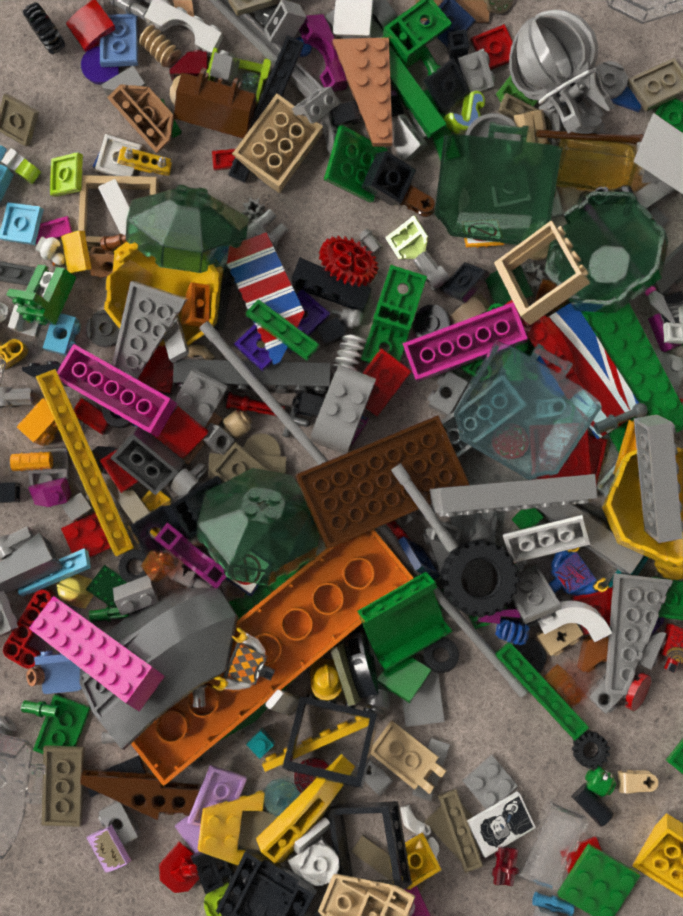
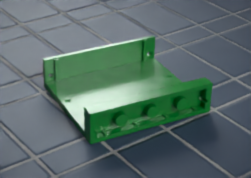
M427 572L422 573L357 611L374 654L385 671L452 632V629L443 619L434 593V589L437 588L436 582Z

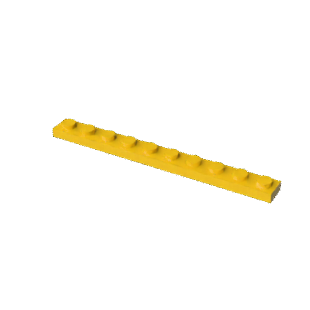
M56 369L36 376L114 556L133 549L134 547Z

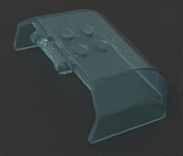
M496 340L454 411L460 440L528 480L537 479L539 476L558 474L602 408L601 403L580 385L565 377L573 365L570 361L560 359L543 349L544 346L539 343L531 356H528L515 347ZM538 356H541L562 369L557 373L536 359Z

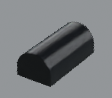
M583 783L571 796L600 827L606 825L612 819L613 811L594 792L587 788L586 783Z

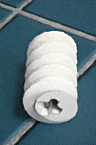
M349 334L342 337L345 343H340V347L343 350H338L337 352L340 357L335 358V362L338 364L332 366L335 371L339 365L357 370L352 365L359 364L355 357H361V354L357 351L364 350L360 343H366V340Z

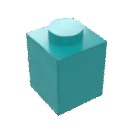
M262 727L248 740L246 745L260 759L274 746L275 740Z

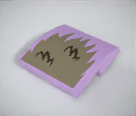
M112 825L86 837L105 872L118 869L131 861Z

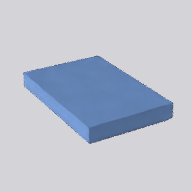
M134 14L108 15L116 30L100 38L101 67L138 66V16Z

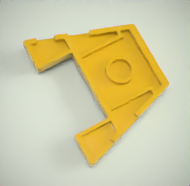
M257 791L255 792L256 794L244 795L230 802L225 801L203 808L197 848L199 852L239 865L246 851L237 850L242 811H262L265 793Z

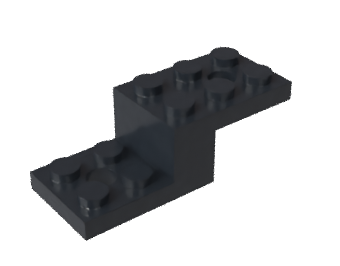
M217 475L187 494L175 496L128 525V528L146 559L150 560L165 550L150 535L153 527L158 528L160 532L168 523L186 539H190L237 508ZM208 497H212L215 502L211 508L206 504Z

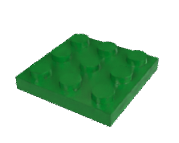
M341 125L337 130L324 181L369 203L373 202L375 196L361 188L376 153L387 151L388 149L383 146L373 147L371 140Z
M588 843L557 894L562 899L592 916H615L639 879L640 874Z

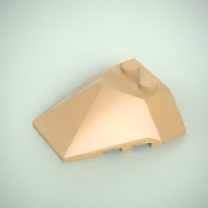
M334 873L318 912L322 916H409L415 896L396 885Z

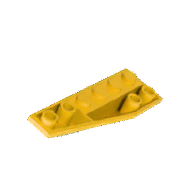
M341 754L326 770L350 776L355 766ZM316 778L256 838L261 853L274 863L284 862L295 851V841L299 840L321 820L344 784Z

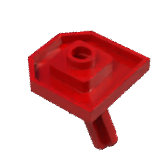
M180 841L159 864V880L173 893L189 892L199 880L198 871L196 870L198 866L193 864L190 857L194 853Z

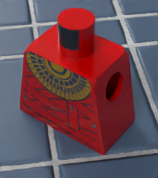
M667 623L664 631L666 633V643L660 649L659 654L668 657L664 669L675 673L679 663L683 665V629Z

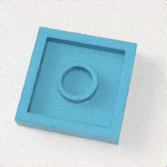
M7 202L0 230V239L35 245L44 209L39 206Z

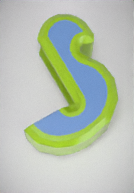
M473 91L470 95L464 97L461 115L449 113L444 116L446 127L456 134H465L470 124L481 116L479 110L485 106L484 95L480 91Z

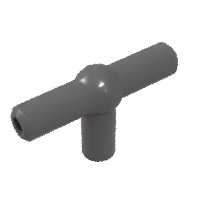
M292 407L289 416L297 425L309 427L310 421L297 417L298 414L293 413L294 407ZM285 426L282 435L289 438L291 432Z

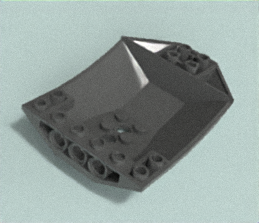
M220 588L172 589L159 595V602L134 611L107 633L165 676L140 712L126 704L80 668L79 683L93 714L121 749L125 750L154 721L184 697L221 673H227L233 643L232 636L235 634L238 616Z

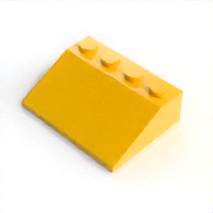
M666 813L653 828L632 866L682 898L683 823Z

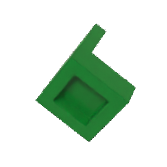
M535 508L521 509L512 518V521L521 530L535 526L544 517Z

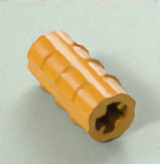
M51 452L11 454V470L23 472L27 470L52 469L53 455Z

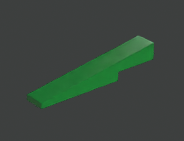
M389 45L390 84L406 109H410L429 139L444 130L446 122Z

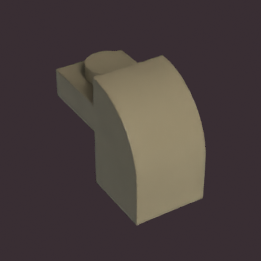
M481 293L477 296L474 295L450 315L451 324L453 325L487 312L491 305Z

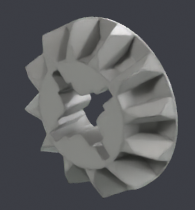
M534 262L522 266L528 282L530 278L528 274L532 275L535 271L537 272L535 276L537 281L533 280L529 285L533 293L538 292L542 279L547 280L548 278L546 270L541 267V264L538 265Z

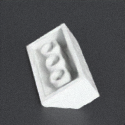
M582 515L503 534L509 555L513 557L514 563L590 545Z

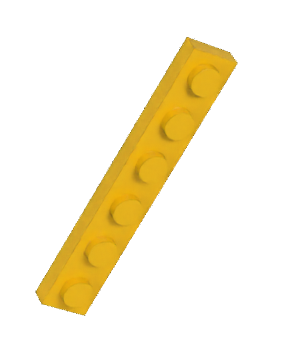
M355 716L356 720L350 723L347 720L337 724L338 728L332 731L329 728L319 732L320 736L312 739V736L301 741L302 744L295 747L293 759L367 727L369 719ZM287 747L283 749L284 752L278 755L274 752L265 757L266 760L262 763L265 772L283 764Z

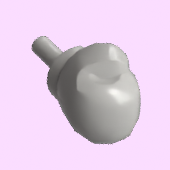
M344 308L342 312L331 309V314L341 316V321L345 322L347 328L353 329L354 326L358 327L361 325L363 319L361 310Z

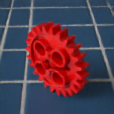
M339 235L337 238L333 236L330 239L327 238L318 253L320 255L319 260L322 261L321 265L326 266L325 271H331L330 276H337V281L342 279L344 284L350 282L351 286L355 283L358 287L361 284L366 286L367 283H371L379 269L377 267L378 262L375 261L376 257L371 256L372 251H366L367 246L362 247L360 242L355 243L353 238L348 240L346 236L343 239Z

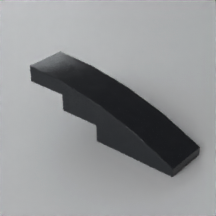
M391 96L392 117L403 114L404 110L399 96ZM356 100L339 104L330 111L335 127L348 123L355 125L364 122Z

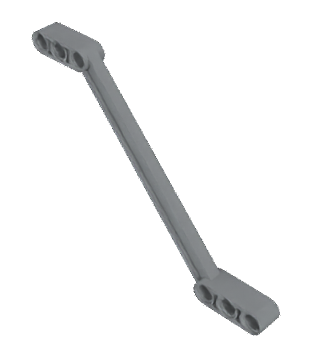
M209 0L275 65L282 46L270 43L264 28L248 13L237 16L228 0ZM297 62L289 81L307 98L317 89L323 87ZM328 112L321 118L326 148L331 155L339 126L333 127L335 124L331 113Z

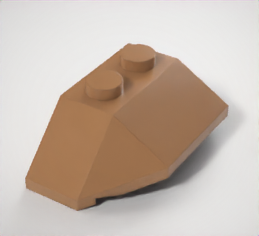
M120 84L107 97L156 153L171 141L174 115L149 87Z

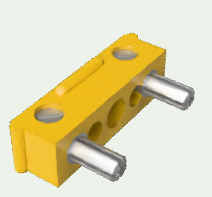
M124 146L120 149L117 161L118 164L133 167L139 171L165 176L170 175L172 166L170 158ZM145 159L148 163H143L142 160Z

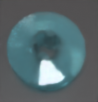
M275 779L264 790V804L269 813L278 817L300 794L294 784L285 779Z

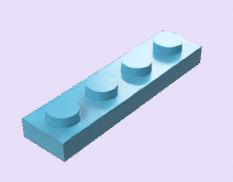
M84 548L59 559L63 568L18 588V594L24 597L90 569L89 552Z

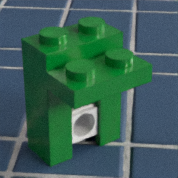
M38 264L26 291L9 288L6 296L13 300L12 303L18 306L16 312L23 316V320L29 323L36 321L44 326L47 324L56 325L76 281V277L65 268L56 267L53 273L47 270L48 267L46 265Z

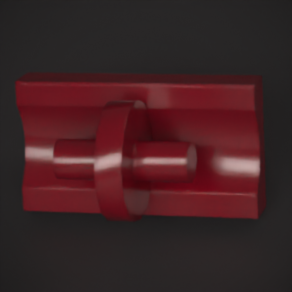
M498 847V851L495 852L497 860L492 876L494 877L493 884L496 886H513L515 875L519 874V868L516 867L518 849Z

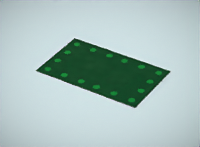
M104 564L86 590L111 608H117L114 602L113 588L127 582Z

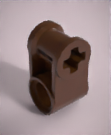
M410 185L400 205L407 206L408 210H412L423 217H429L434 212L435 201L431 196ZM429 204V207L423 208V206Z

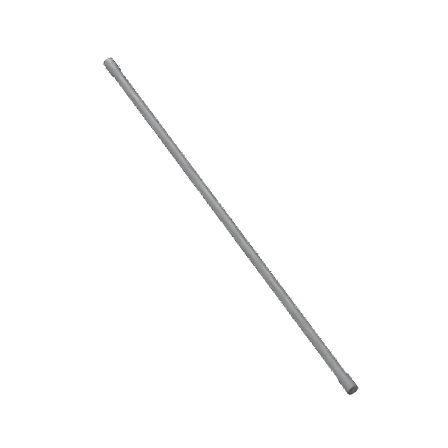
M206 321L201 325L199 329L214 343L319 465L327 462V458L227 345L211 323ZM382 525L375 528L416 577L421 575V573L415 571L398 540L387 527ZM437 586L434 589L437 601L508 681L518 696H525L528 690L496 657L493 649L460 611L449 602V599Z

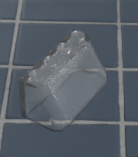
M549 797L537 821L536 828L533 830L516 866L519 868L518 877L550 890L559 888L563 877H561L564 869L567 870L571 864L570 856L579 847L580 841L578 839L581 833L584 834L587 830L588 822H586V816Z

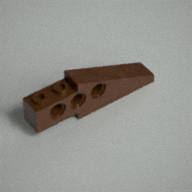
M84 770L80 777L81 785L156 820L159 819L161 812H164L166 815L184 813L185 816H189L202 784L168 782L163 786L153 773ZM141 794L146 800L140 801L136 795ZM163 796L166 801L160 802L156 797ZM183 797L185 802L179 803L176 798Z

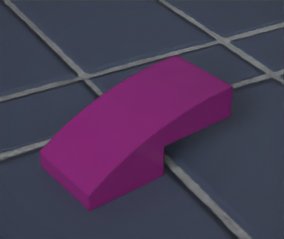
M510 608L504 609L501 612L498 611L492 616L478 617V621L500 624L501 616L520 618V614L517 609Z

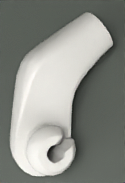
M410 805L400 807L403 824L408 830L417 835L423 832L425 837L430 835V826L415 818Z

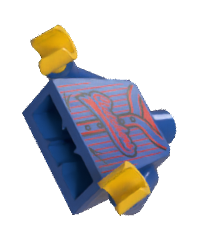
M580 547L555 553L551 563L552 569L550 570L554 580L549 582L554 593L562 589L565 594H571L572 596L587 595L598 592V590L604 592L609 586H601L600 583L604 582L605 578H601L595 583L597 581L576 552Z

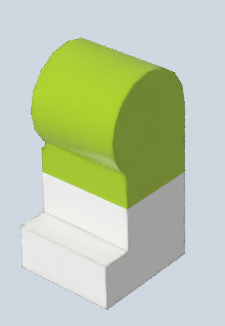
M12 148L1 160L5 167L30 184H33L41 174L38 168Z

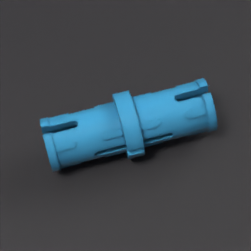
M535 892L533 895L532 904L534 906L572 916L574 913V905L558 899L557 896L552 895L550 897Z

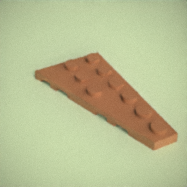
M389 37L332 39L333 46L344 69L346 79L359 107V112L362 115L373 147L392 146Z

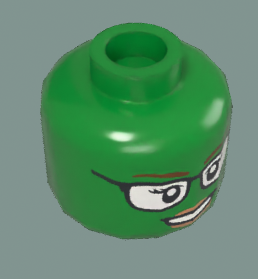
M597 766V769H589L585 775L587 788L599 796L611 795L616 786L614 775L602 767Z

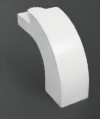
M579 601L560 602L561 610L541 617L538 620L544 634L567 623H577L584 626L594 642L612 634L602 615L592 606Z

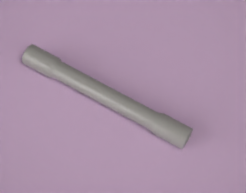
M400 463L391 471L432 526L446 550L451 552L458 547L449 531L445 529L414 485L402 464Z

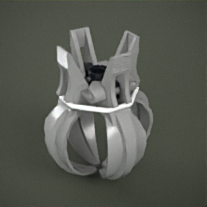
M558 9L541 12L522 25L511 46L509 70L512 81L517 89L525 97L539 100V104H542L539 109L543 110L548 116L552 130L567 131L569 134L582 126L578 108L584 114H591L601 118L604 114L600 106L607 111L614 109L615 106L602 86L601 72H596V68H594L599 49L595 32L579 15L567 10ZM583 97H585L586 100L589 102V104L591 105L590 107H586V105L583 102ZM565 106H567L570 109V115H567Z

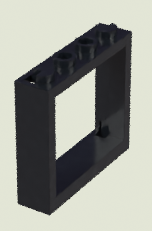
M313 695L300 696L282 768L287 771L363 789L378 724V714L370 708L359 710L355 709V705L349 706L348 703H344V706L337 705L335 700H325L324 702L317 700L318 698ZM306 705L369 719L357 777L292 762Z
M398 801L340 803L327 809L333 848L339 857L338 874L353 877L343 814L382 813L393 880L370 881L396 885L402 889H406L412 884Z

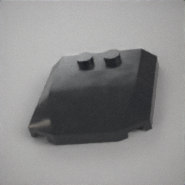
M247 849L216 912L222 916H305L317 891L310 882L281 864L274 863L260 851Z

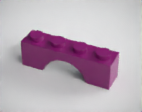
M324 14L307 15L304 23L299 28V32L304 43L316 48L325 60V70L319 76L324 88L331 86L333 92L345 90L349 84L342 64H340L336 49L333 46L332 39H334V36Z
M168 523L154 538L156 542L215 589L219 587L229 574L228 571L202 553Z

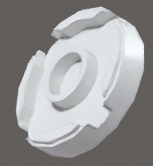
M323 843L312 844L307 847L302 853L299 863L303 878L316 886L329 884L333 874H338L339 857L335 850Z

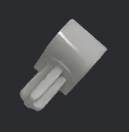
M199 463L190 472L186 468L182 469L174 478L170 488L178 496L187 494L198 486L200 482L198 479L207 472V468L204 464Z

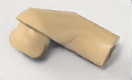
M192 344L188 347L189 354L187 356L190 358L198 355L202 356L205 360L215 359L214 355L204 345Z

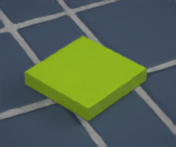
M77 152L51 159V196L57 197L81 191L83 154Z

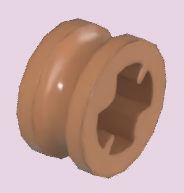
M37 667L27 671L26 678L28 684L36 686L44 683L45 674L42 668Z

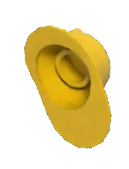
M326 658L316 660L310 670L312 692L321 700H333L342 690V684L334 660Z

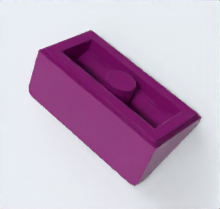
M660 313L648 318L661 351L667 352L682 346V344L664 343L663 324L665 323Z

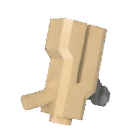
M543 110L514 115V123L521 136L522 153L516 156L513 162L515 165L520 164L522 161L530 163V166L541 164V160L546 159L544 148L548 146L555 148L557 145L555 138L536 137L537 130H546Z

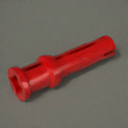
M232 392L228 394L226 409L235 408L244 412L249 410L276 416L265 402L252 400L247 395L242 397L233 395Z

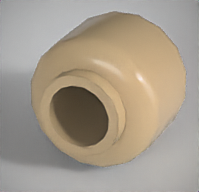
M235 410L223 419V430L234 438H240L251 429L250 424L252 421L246 412Z

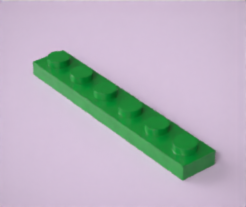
M507 642L495 653L496 657L574 741L589 729L587 724L512 643Z

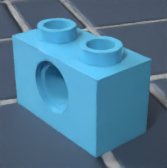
M60 314L56 325H49L43 348L46 351L67 356L73 344L76 345L74 339L80 332V321L76 317ZM67 331V336L64 339H60L61 332Z

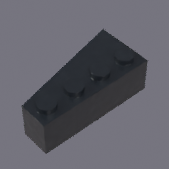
M299 257L291 278L293 288L303 289L306 293L350 309H359L364 313L372 289L368 284L366 286L361 284L360 287L356 283L353 286L350 285V282L344 284L342 279L337 281V276H330L331 271H325L324 267Z

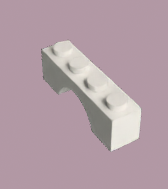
M152 0L144 16L149 25H155L157 29L163 32L176 25L187 27L195 35L196 49L207 51L210 57L212 56L213 48L218 49L223 40L222 32H220L221 30L212 24L208 26L200 17H192L183 8L171 6L168 0Z

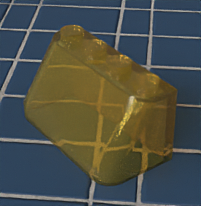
M560 139L554 184L562 188L569 186L575 187L578 190L590 189L593 191L599 187H607L609 190L623 185L631 187L638 166L634 162L637 154L636 149L630 144L620 142Z

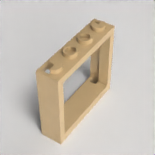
M82 175L78 231L85 230L86 235L88 189H99V186L113 179H116L120 189L150 190L149 229H158L159 181L157 177ZM86 236L88 248L91 250L92 247H101L100 240L103 237Z
M552 220L494 262L520 316L530 325L590 284L587 278L589 274L583 264H579L581 261L579 255L575 251L572 252L571 249L574 246L568 238L564 237L566 232L561 225L557 227ZM557 239L576 274L529 306L512 270Z

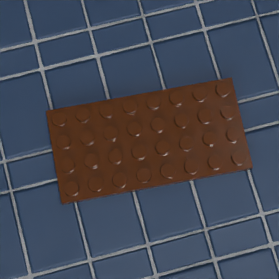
M438 415L295 475L326 549L419 509L404 486L400 484L391 471L400 463L428 505L431 504L430 489L469 486V482Z

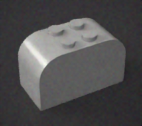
M339 365L315 422L311 441L342 454L348 453L374 388L376 378Z

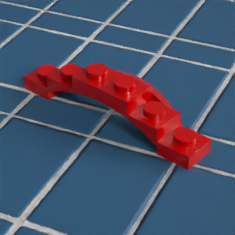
M519 314L526 336L548 367L566 398L569 400L585 390L578 379L576 364L569 346L552 321L544 315L530 325Z

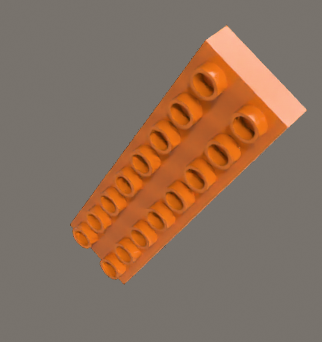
M374 529L332 548L325 549L237 621L236 629L241 628L245 633L257 638L266 650L265 655L268 657L265 665L275 669L271 681L259 677L256 685H252L250 688L240 690L224 689L219 691L213 688V685L218 686L220 681L213 678L205 683L207 685L205 688L206 706L201 707L199 698V707H193V692L190 693L187 698L180 700L154 721L131 745L163 786L166 785L267 702L277 689L281 690L357 628L362 623L357 612L358 610L414 578ZM235 629L234 637H239L241 633ZM234 639L232 643L229 662L237 645V642ZM225 672L218 675L219 677L226 679L223 677Z

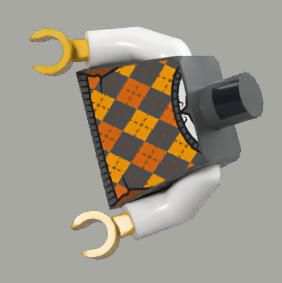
M241 628L236 629L241 633L239 637L232 636L237 645L228 664L227 673L225 672L223 676L226 679L219 676L214 678L220 681L218 686L213 685V688L219 691L224 689L240 690L250 688L252 685H256L259 677L271 681L275 669L265 665L268 656L265 655L266 650L260 641L245 633Z

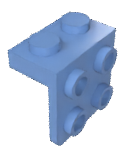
M53 650L42 651L41 655L34 657L35 665H41L45 674V680L42 684L44 694L73 692L82 689L79 683L80 667L63 654H53Z

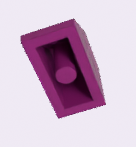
M66 477L28 487L34 504L44 507L67 503L72 495Z

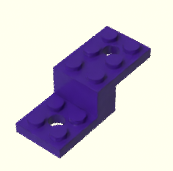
M302 289L297 294V297L308 317L301 319L297 328L307 336H310L317 329V326L330 317V313ZM254 324L234 343V346L263 372L273 360L269 357V351L266 348H259L257 346V343L262 341L261 334L257 331V326ZM287 347L286 351L291 354L293 350Z

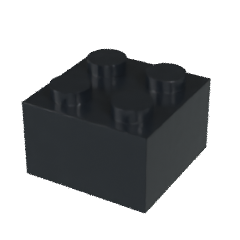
M388 151L376 153L361 188L391 206L402 204L416 169Z

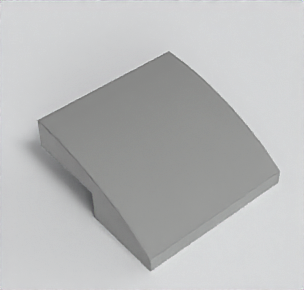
M67 447L29 449V453L51 452L53 455L52 469L28 470L30 486L66 477L69 484V451Z

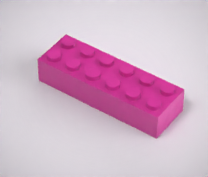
M512 302L405 342L403 346L418 383L526 343L528 338L516 306Z
M73 344L57 371L62 383L156 437L159 436L178 404L169 397Z

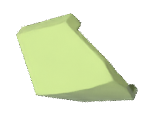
M413 216L388 235L386 240L398 259H415L419 254L426 251L429 237L417 217Z

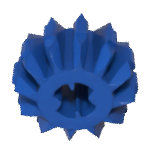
M502 618L500 619V624L496 626L495 634L499 639H503V641L523 645L526 644L529 638L530 628L522 622Z

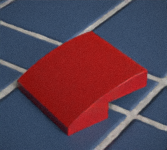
M92 0L84 5L66 22V26L85 52L99 45L100 38L116 30L115 25L97 0Z

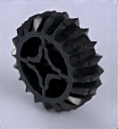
M34 2L23 9L25 19L47 51L52 55L60 52L65 47V42L40 4Z

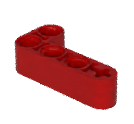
M50 589L38 590L34 594L17 622L18 628L11 632L3 646L4 656L26 669L37 666L35 665V660L33 664L28 662L27 657L29 654H32L34 657L41 655L38 650L29 646L36 634L29 629L35 621L31 617V612L36 610L39 616L52 597H55L54 592ZM46 594L45 598L48 600L42 602L44 598L41 596ZM23 627H25L28 630V635L26 637H24L21 634V629ZM12 644H15L18 648L16 654L11 651Z

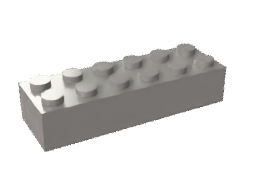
M657 414L634 418L644 531L659 543L683 539V522L680 515L682 504L679 501L681 488L677 481L679 467L675 455H677V446L674 443L675 426L671 421Z

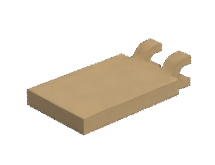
M393 720L390 721L372 746L371 755L414 790L419 785L430 794L435 788L427 780L432 771L441 778L447 771L436 763L439 757Z

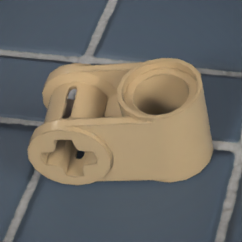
M647 770L618 771L620 793L652 792L658 787V779ZM647 777H649L651 781H648L646 785L644 781H646Z

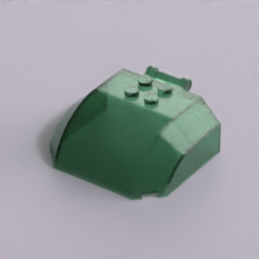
M490 122L488 137L459 134L444 135L435 216L443 223L450 236L519 245L552 219L564 147L527 142L529 126L499 125L497 122ZM495 132L521 135V139L517 141L495 138Z

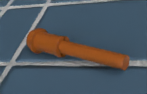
M138 232L127 235L121 233L111 237L104 236L100 240V245L103 250L111 251L112 248L123 245Z

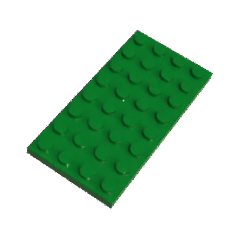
M622 288L581 309L580 311L637 401L647 406L648 413L646 416L657 414L671 421L675 426L676 433L683 430V405ZM629 420L608 433L618 454Z

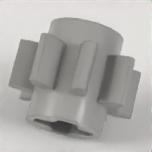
M250 197L248 203H243L246 210L242 212L243 215H248V221L250 222L252 219H258L264 213L261 210L265 209V204L260 205L259 198L252 200ZM255 207L256 212H253L251 208Z

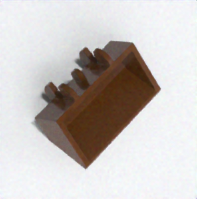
M205 68L201 69L199 77L181 73L176 90L174 119L243 139L249 131L257 98L255 93L241 90L240 78L235 77L232 87L224 85L223 78L220 77L218 82L210 81L209 73H207Z

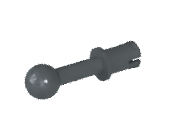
M637 403L628 412L616 417L611 414L608 418L595 423L594 429L597 434L612 428L617 429L619 423L633 417H645L648 413V408L643 403Z

